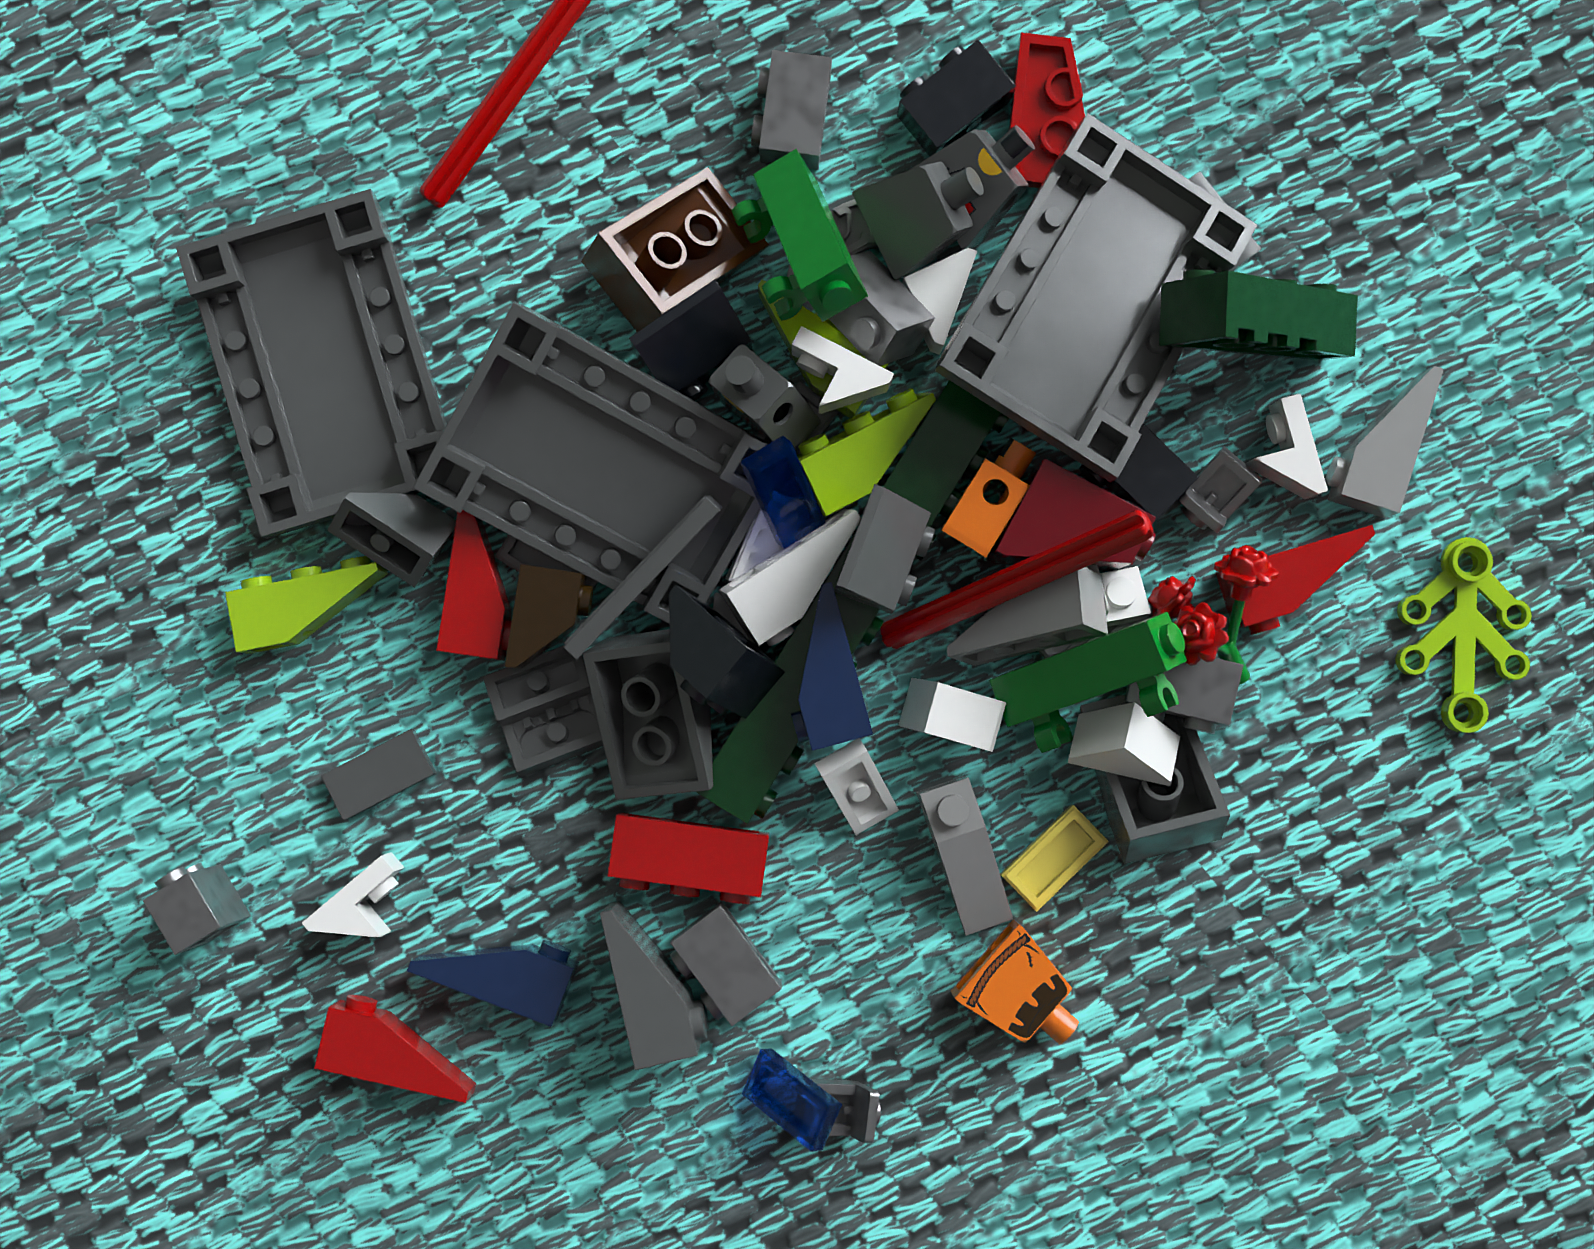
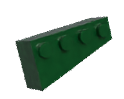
M1187 270L1183 272L1182 280L1161 283L1159 346L1310 360L1355 357L1358 295L1338 292L1337 285L1334 284L1301 285L1297 284L1296 280L1270 279L1234 271L1215 273V271Z

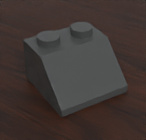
M874 484L834 592L890 614L894 612L897 603L907 606L917 577L908 574L915 555L925 558L935 532L934 528L926 526L931 513L894 492Z

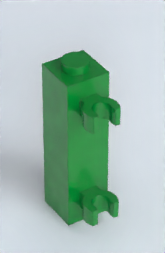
M795 149L754 173L753 176L762 198L758 200H744L734 206L731 211L738 226L745 224L749 220H754L743 227L750 243L758 242L766 237L771 226L774 225L794 274L789 277H774L768 280L762 286L768 303H774L780 320L783 321L794 317L801 310L803 303L809 301L817 315L824 322L868 297L819 184L798 150Z
M1168 612L1016 668L990 679L989 682L996 699L1006 702L1003 717L1007 727L1032 719L1036 744L1041 753L1059 748L1061 744L1073 740L1068 723L1059 713V709L1135 682L1139 688V699L1142 709L1147 717L1165 712L1169 707L1178 705L1177 693L1170 681L1166 679L1164 672L1187 661L1184 654L1185 641L1179 627L1172 623Z

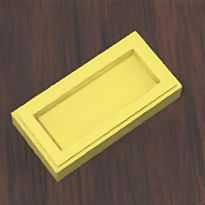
M1071 804L1000 875L1037 912L1109 841Z

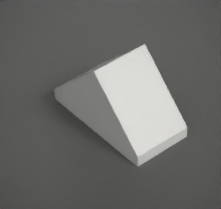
M966 248L903 278L902 284L935 317V320L924 336L930 352L940 355L977 254L976 250Z
M911 678L898 726L993 752L1006 702L943 683Z
M1135 702L1086 712L1078 716L1068 763L1170 786L1180 736L1154 716L1147 717L1142 707Z

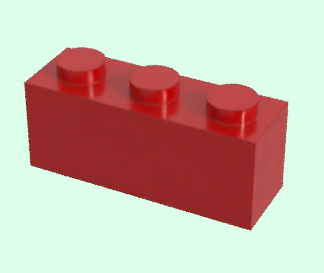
M620 812L616 815L608 877L620 878L619 886L628 889L649 890L650 882L670 885L669 893L674 895L699 897L700 889L721 892V901L750 904L751 896L761 897L770 833Z

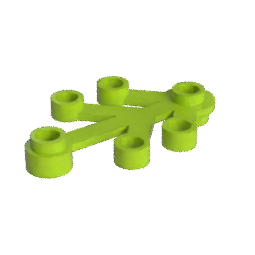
M1464 537L1452 541L1445 547L1440 560L1442 571L1416 595L1404 597L1397 606V614L1399 619L1407 625L1423 624L1431 615V607L1453 589L1454 609L1416 644L1402 647L1396 654L1395 662L1397 668L1406 675L1421 674L1427 670L1430 659L1453 639L1451 696L1447 697L1442 704L1441 718L1444 724L1452 731L1472 733L1480 730L1486 724L1489 714L1484 699L1474 693L1476 641L1495 660L1496 672L1503 679L1519 680L1524 678L1530 670L1528 656L1520 650H1515L1477 610V590L1497 609V621L1504 629L1519 630L1525 628L1531 621L1532 613L1528 604L1524 601L1516 600L1491 573L1493 557L1489 548L1478 539ZM1463 553L1469 555L1473 561V567L1469 572L1461 570L1458 565V559ZM1411 601L1418 602L1422 609L1420 617L1416 620L1407 614V605ZM1511 606L1517 607L1521 612V619L1517 624H1512L1507 618V610ZM1411 650L1415 651L1420 657V664L1414 670L1410 669L1405 663L1406 654ZM1511 655L1515 656L1520 663V668L1515 674L1509 673L1505 666L1507 658ZM1459 703H1463L1468 708V717L1463 722H1459L1454 717V708Z

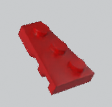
M1021 32L1018 42L1014 78L1016 87L1012 96L1009 130L1017 125L1034 144L1035 149L1015 167L1027 181L1028 187L1040 188L1061 150L1080 121L1085 117L1082 102L1083 92L1071 38Z

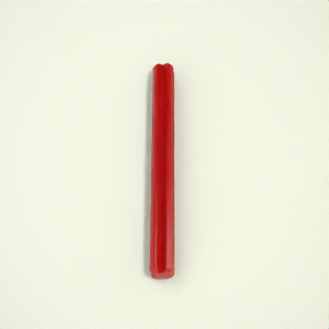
M591 0L553 1L420 187L419 192L425 200L438 208L446 205Z
M1134 510L884 622L880 627L882 641L886 647L898 649L1147 541L1154 534L1150 518L1146 513Z

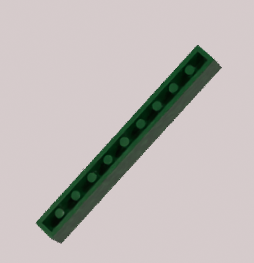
M949 380L888 478L884 488L929 511L931 514L926 526L931 527L938 514L948 518L963 492L955 488L965 471L974 476L989 452V449L981 445L991 429L1000 433L1009 418ZM856 532L824 584L832 582L834 590ZM936 534L933 535V538H932V541H931V543H930V546L932 545L933 541L935 540V538H936V536H937ZM915 555V558L920 561L923 559V557ZM820 590L775 661L785 673L746 719L741 716L712 763L713 787L710 790L696 791L747 824L753 814L763 819L778 794L770 789L777 775L782 771L789 776L805 751L797 746L798 738L791 713L800 711L798 698ZM835 593L850 651L853 654L859 642L867 646L870 645L884 620L876 616L879 609Z

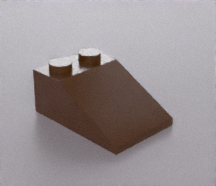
M709 167L600 231L581 262L636 332H638L714 279L720 285L765 250L769 244L764 238L758 242H749L743 227L751 223V221L749 220L745 224L738 226L731 211L737 203Z

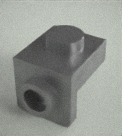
M1224 446L1197 475L1199 478L1181 495L1179 501L1185 506L1182 512L1197 527L1205 529L1208 526L1214 532L1219 533L1225 526L1226 520L1262 483V478Z
M801 1080L796 1131L804 1136H851L861 1143H873L875 1128L881 1116L878 1091L852 1080Z

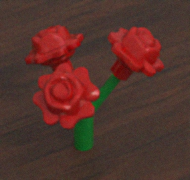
M1249 545L1233 548L1230 554L1223 555L1221 561L1214 563V570L1221 573V578L1232 583L1230 596L1234 599L1227 632L1222 630L1227 624V618L1224 615L1213 612L1211 607L1205 602L1199 603L1196 607L1191 604L1193 597L1191 589L1196 582L1193 576L1183 582L1174 576L1167 577L1152 590L1148 598V602L1153 608L1150 618L1168 612L1171 620L1177 618L1173 623L1179 627L1185 641L1184 654L1187 664L1191 666L1196 665L1200 659L1207 663L1213 662L1216 654L1222 660L1244 664L1239 685L1247 682L1250 678V673L1236 647L1245 601L1251 599L1253 588L1270 586L1271 580L1277 579L1279 572L1272 568V564L1268 562V555L1264 551H1257Z

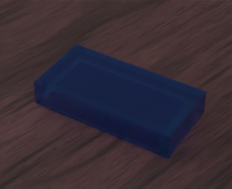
M781 436L740 461L774 539L783 549L826 523L789 439Z
M772 1048L760 1049L742 1092L743 1096L811 1152L823 1150L842 1107L839 1101Z

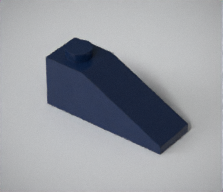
M832 582L821 585L798 698L800 711L791 713L798 742L809 741L812 751L873 735Z
M543 940L540 947L534 944L420 955L410 961L407 972L552 1027L558 1019L579 962L569 958L571 950Z

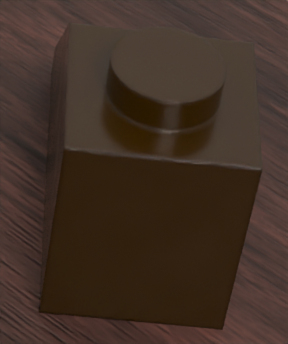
M520 565L505 667L522 669L578 628L581 616L589 617L593 599V587L585 586L587 577L584 574Z

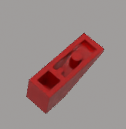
M462 510L460 513L457 512L436 651L505 661L512 622V609L483 520Z
M1373 525L1269 555L1268 562L1272 564V568L1279 572L1278 578L1271 580L1270 586L1253 588L1251 599L1245 601L1239 628L1248 626L1250 635L1280 627L1278 617L1297 610L1375 535ZM1215 572L1230 617L1234 599L1230 596L1232 583L1221 578V573Z
M347 995L346 1001L339 1000L328 1007L314 1069L466 1103L474 1094L476 1082L392 1012L376 1008L378 1002L376 999L362 995Z

